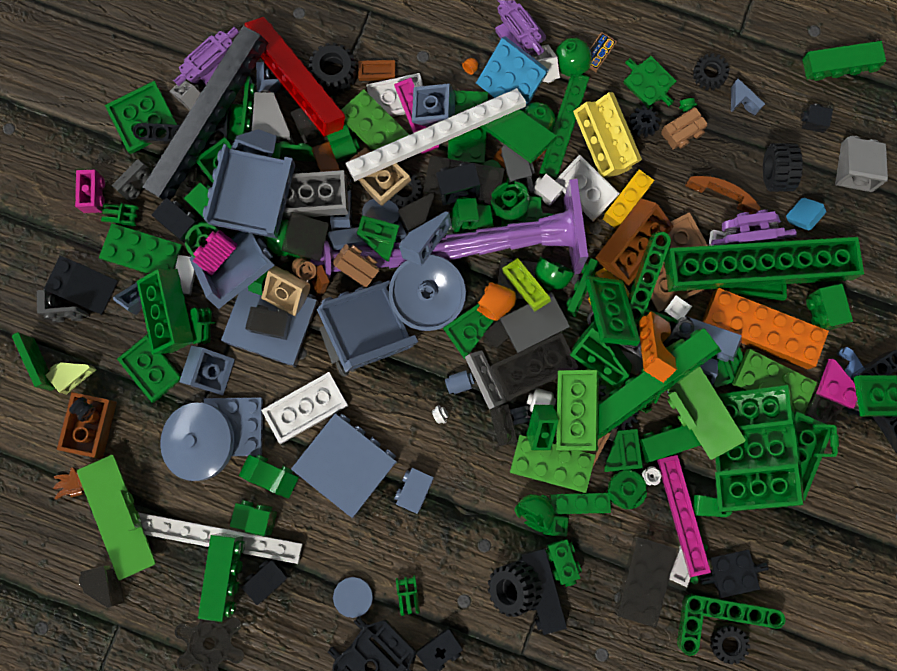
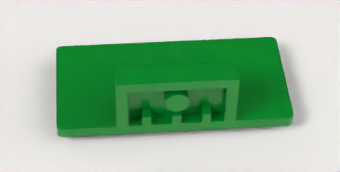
M247 77L245 82L243 105L231 104L228 132L229 142H234L238 135L252 131L254 93L257 91L255 83L252 82L250 77Z

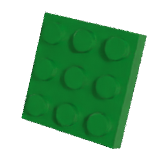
M155 81L105 105L129 154L152 144L143 143L133 135V128L136 124L177 125ZM147 129L140 130L139 137H145ZM159 131L158 138H164L167 131Z

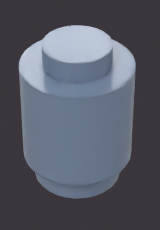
M466 370L450 375L449 378L445 379L449 394H457L472 389L471 385L475 384L472 374H468Z

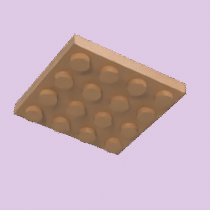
M690 212L671 221L674 227L668 234L671 239L669 248L708 246ZM656 254L650 257L649 261L651 264L656 263ZM663 263L650 301L656 312L659 313L668 307L676 295L685 300L703 290L668 292L665 263ZM649 272L643 275L645 283L651 279Z

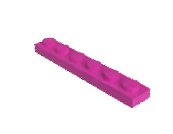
M678 455L658 459L657 462L689 577L711 573Z

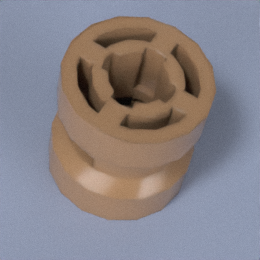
M303 257L293 261L292 271L299 278L307 281L315 276L316 267L313 263Z

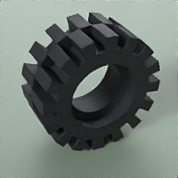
M711 53L710 56L706 54L704 58L701 57L693 70V79H696V85L700 83L699 87L701 89L703 86H705L707 91L709 88H711V91L715 90V88L718 89L727 79L730 68H727L729 66L728 62L724 63L726 60L724 57L719 59L721 55L717 54L714 57V53ZM708 66L713 67L717 70L718 75L715 78H710L705 74L704 69Z
M409 172L407 174L410 176L411 181L408 185L412 187V193L407 197L397 193L391 198V201L397 207L402 206L403 209H406V206L412 208L413 204L416 205L417 201H420L422 195L420 180Z
M731 625L718 627V631H714L712 633L714 636L710 638V641H712L710 648L713 649V654L722 662L731 665L733 663L739 664L740 660L744 661L746 659L744 656L749 655L747 650L750 649L748 644L750 641L746 634ZM727 637H734L737 641V648L733 652H726L723 649V641Z

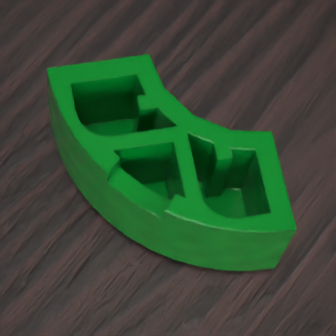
M257 454V457L248 455L239 476L289 499L299 477L293 475V471L288 467L282 466V468L268 463V458Z

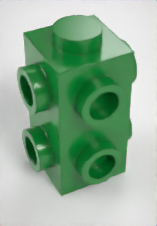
M563 539L547 545L548 550H546L548 561H552L555 568L552 570L555 582L559 581L561 585L565 584L566 587L576 584V580L581 579L579 573H582L579 562L574 561L572 554H575L572 542L568 543L567 539Z

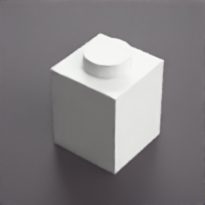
M547 174L543 178L539 177L533 184V194L537 197H542V201L549 207L563 191V187Z

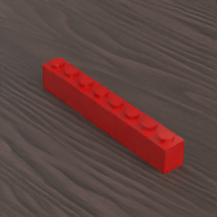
M265 17L246 22L245 27L259 33L268 42L266 50L260 56L321 134L325 137L342 130L345 121L344 112L337 107L332 97L328 96L323 86L315 80L313 74L297 58L292 48L288 47L282 36L274 30L273 25Z

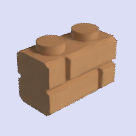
M694 107L664 126L661 134L673 150L677 147L682 149L690 143L689 140L693 137L695 139L701 137L708 125L705 119L701 117L697 108Z
M345 244L340 253L334 258V266L364 287H367L379 272V267L376 265L377 261L370 255L367 257L361 254L362 250L354 244L351 247Z

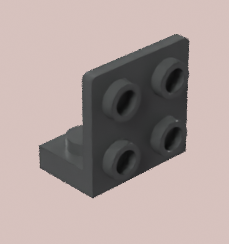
M137 159L112 186L130 202L139 196L143 185L152 171Z
M46 290L37 291V314L44 316L45 319H51L52 322H64V319L82 321L84 317H89L88 312L78 307L62 308V303L58 296Z

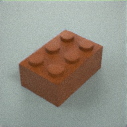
M71 392L57 450L103 459L117 402ZM80 397H85L88 404L96 407L91 417L84 422L78 420L76 414L69 412L71 405Z

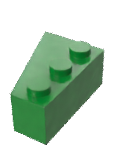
M594 320L574 344L570 356L590 370H598L601 378L618 389L630 376L632 364L617 344L601 342L596 321Z

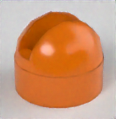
M468 58L462 64V67L468 74L472 75L478 69V61L474 58Z

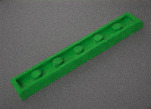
M577 74L570 76L552 132L557 137L546 150L539 172L541 176L547 174L554 180L558 177L576 121L573 111L581 106L589 81L588 76H577Z

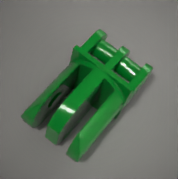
M123 203L121 205L103 204V207L107 209L102 211V214L105 215L101 217L102 222L120 223L123 226H136L135 218L138 216L136 214V210H139L138 206Z
M192 308L189 322L191 323V331L193 333L194 343L192 344L210 343L211 323H215L211 322V309Z
M414 575L413 578L404 577V579L400 580L396 578L400 615L405 616L403 596L406 597L408 614L413 613L412 594L414 595L416 614H419L420 607L416 576ZM408 584H414V590H409ZM405 585L406 591L400 592V586Z

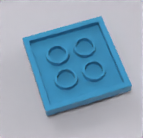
M504 36L501 38L476 84L494 98L518 89L525 99L527 106L549 70Z

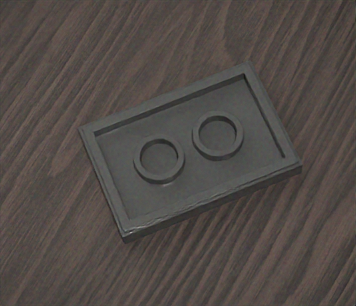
M552 293L548 294L551 302L537 311H534L528 304L500 318L517 354L570 327Z

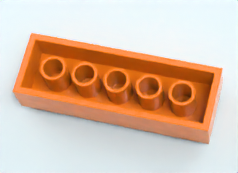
M717 288L712 293L702 319L704 323L742 335V344L808 370L816 367L829 332L721 288Z

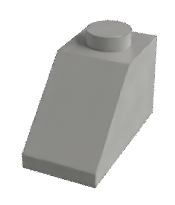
M184 81L179 87L175 85L169 91L189 111L201 94L194 85L187 81Z

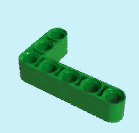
M654 232L650 236L628 297L631 310L637 309L638 311L637 317L634 318L637 325H639L642 317L647 316L652 311L647 309L671 243L670 236L665 232ZM659 235L664 238L661 246L656 244V238ZM652 254L657 255L655 264H651L649 261V257ZM649 272L651 279L645 283L643 275ZM642 290L644 298L638 301L636 294ZM652 311L661 318L665 319L666 321H672L674 325L677 322L676 319L670 316Z
M688 594L682 601L677 646L683 653L689 656H693L699 651L703 616L775 629L781 628L785 624V616L781 611L770 607ZM692 599H696L698 603L695 609H690L689 607ZM716 602L717 610L711 613L709 607L711 603ZM732 606L737 608V613L734 616H731L729 612ZM755 609L757 617L751 620L750 612ZM776 613L777 620L771 623L770 616ZM690 619L695 621L693 629H687L686 624ZM687 640L692 641V647L689 650L684 649V643Z

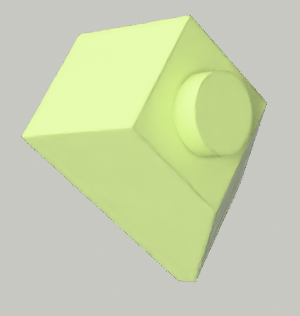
M57 363L49 369L50 372L46 374V377L59 393L67 395L95 372L96 368L86 364Z

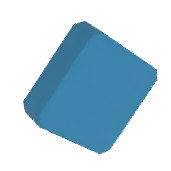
M801 198L786 217L789 224L805 230H812L824 216L826 209L822 203Z

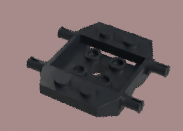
M360 616L353 622L361 631L352 645L342 654L334 646L327 652L335 660L332 671H369L367 668L369 661L375 663V671H413L417 650L387 620L369 625ZM371 637H373L384 648V650L400 665L399 667H397L378 648V646L375 645V643L370 639Z

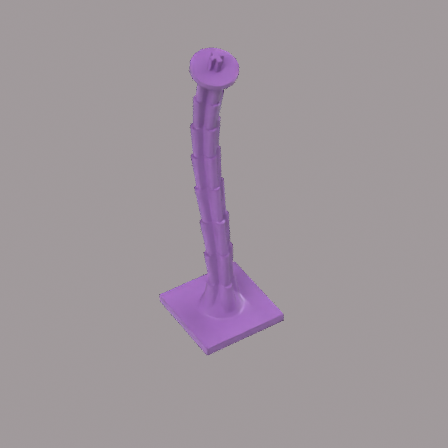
M578 179L569 180L563 200V213L544 217L535 222L511 223L508 226L476 229L475 232L446 234V237L441 239L431 254L454 260L478 253L483 255L508 248L514 250L537 244L542 246H568L572 271L575 274H580L588 258ZM327 240L322 241L321 254L310 255V262L315 266L322 265L329 279L331 272L341 271L333 264V260L340 253V250H333ZM395 242L389 262L369 245L358 246L362 250L361 254L367 257L370 255L377 261L376 265L379 268H396L406 261L401 255L400 242Z

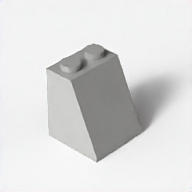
M267 90L255 92L252 131L260 129L276 135L275 143L285 141L295 145L274 93Z
M858 136L847 137L841 143L835 181L836 186L873 192L887 182L888 171L885 143H879L878 140L874 139L863 140Z

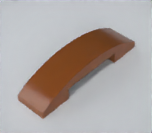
M693 176L685 184L686 187L700 193L709 188L739 202L737 209L743 212L756 214V212L760 211L761 207L747 192L728 181L709 176Z

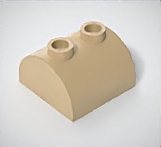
M397 163L359 179L365 190L381 206L411 181L410 176Z
M273 266L267 272L261 299L296 316L309 294L310 283L294 276L287 270Z

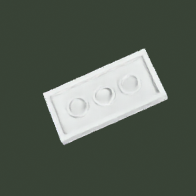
M328 372L261 411L279 444H282L348 407V404L332 375Z

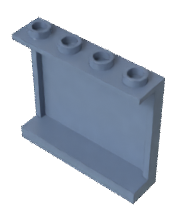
M223 144L222 150H219L217 156V169L215 168L213 171L214 182L208 190V205L203 209L204 220L209 225L277 239L295 169L293 159L284 157V160L232 150Z
M240 231L231 239L237 243L236 249L212 276L193 262V256L189 258L206 298L218 309L274 266L271 260L273 256L267 249V245L262 240L261 235Z
M377 281L371 287L366 288L362 286L353 293L349 294L347 291L340 294L338 298H326L321 301L322 304L317 309L345 372L405 351L418 343L415 335L409 337L403 322L396 316L391 307L389 292L386 288L390 281L383 283L382 281Z
M246 287L238 294L221 341L297 367L299 361L297 359L315 308L319 306V302L315 300L316 297L308 294L300 311L296 316H293L261 299V295L248 291V287Z
M335 413L291 470L347 515L355 518L360 508L392 467L397 464V461L394 460L396 455L388 449L384 452L379 448L381 444L373 437L369 440L364 436L366 432L359 426L354 428L349 424L351 421L343 414L339 416Z

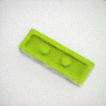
M518 258L502 268L503 273L534 311L551 302L549 295Z

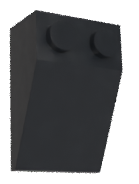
M60 255L43 290L103 315L119 281Z

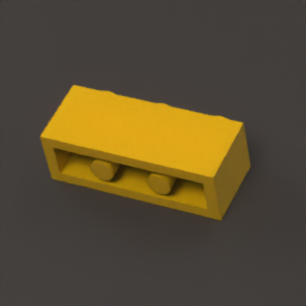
M639 169L607 210L603 220L617 230L638 201L650 189L654 180Z

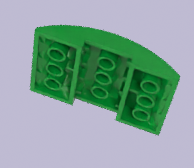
M789 385L718 394L745 438V442L715 458L719 512L804 505L800 451Z

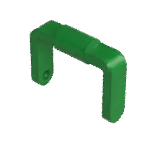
M814 424L813 428H831L830 446L832 449V454H814V457H836L839 447L837 427L835 425Z

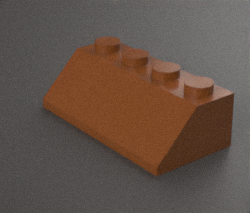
M640 199L595 258L607 271L619 280H623V283L626 285H630L637 275L650 236L654 232L669 234L674 226L657 203ZM659 235L656 238L658 246L663 242V236Z

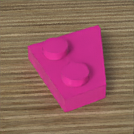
M829 359L816 394L854 409L857 401L855 383L836 360Z

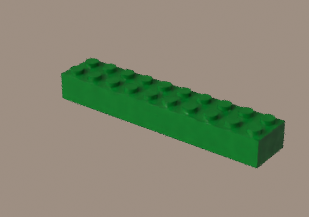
M858 237L669 248L664 260L668 292L855 280L864 275Z

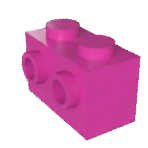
M76 170L75 207L83 213H100L105 203L103 196L105 180L96 170Z

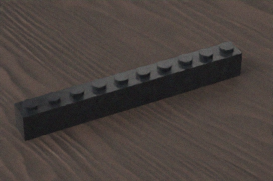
M245 26L241 28L143 185V188L162 200L167 198L171 201L175 196L179 186L185 180L186 175L195 164L201 151L205 148L207 141L215 132L217 125L225 116L231 103L235 100L240 88L245 84L250 72L255 68L260 56L266 50L268 42L259 33Z

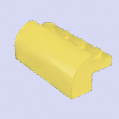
M614 92L607 93L596 102H585L573 111L596 168L604 178L614 177L632 169L634 164L642 160Z

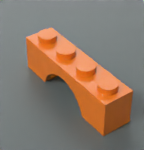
M651 311L639 321L643 367L646 373L664 383L677 370L675 357L663 345V342L671 335L670 323Z

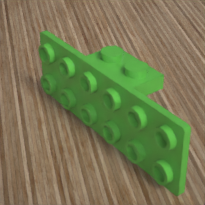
M680 339L666 347V349L669 352H672L676 344H678L681 341H685L684 339ZM701 367L668 389V396L670 397L667 399L672 409L676 408L680 414L678 419L683 426L687 425L689 430L692 429L711 460L745 442L743 434Z
M110 455L78 469L77 474L118 580H122L155 565L156 561L141 525L140 515L134 507L133 497L127 489L115 456Z

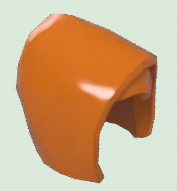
M490 282L485 287V294L478 302L480 306L477 308V311L491 320L498 321L514 307L516 293L505 286Z

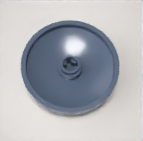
M430 254L422 266L408 260L404 261L394 272L390 281L389 300L394 313L403 323L417 330L433 331L447 326L457 318L465 302L466 290L461 273L453 263L438 255Z
M190 403L177 409L166 421L161 434L160 445L164 462L172 473L188 481H203L219 474L228 464L234 449V431L228 417L219 408L206 403Z

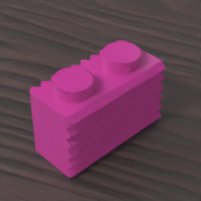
M218 230L216 233L212 231L206 238L208 243L204 247L200 245L193 253L195 256L193 262L210 276L215 273L237 247V243L221 230Z

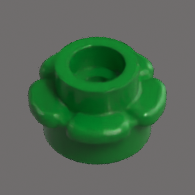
M695 98L681 100L679 109H683V112L693 109L697 106Z

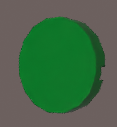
M624 470L617 472L612 476L608 484L609 497L614 505L621 509L637 508L644 502L647 496L646 482L635 471Z

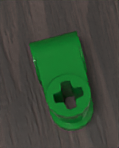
M694 495V515L728 517L733 512H719L718 498Z

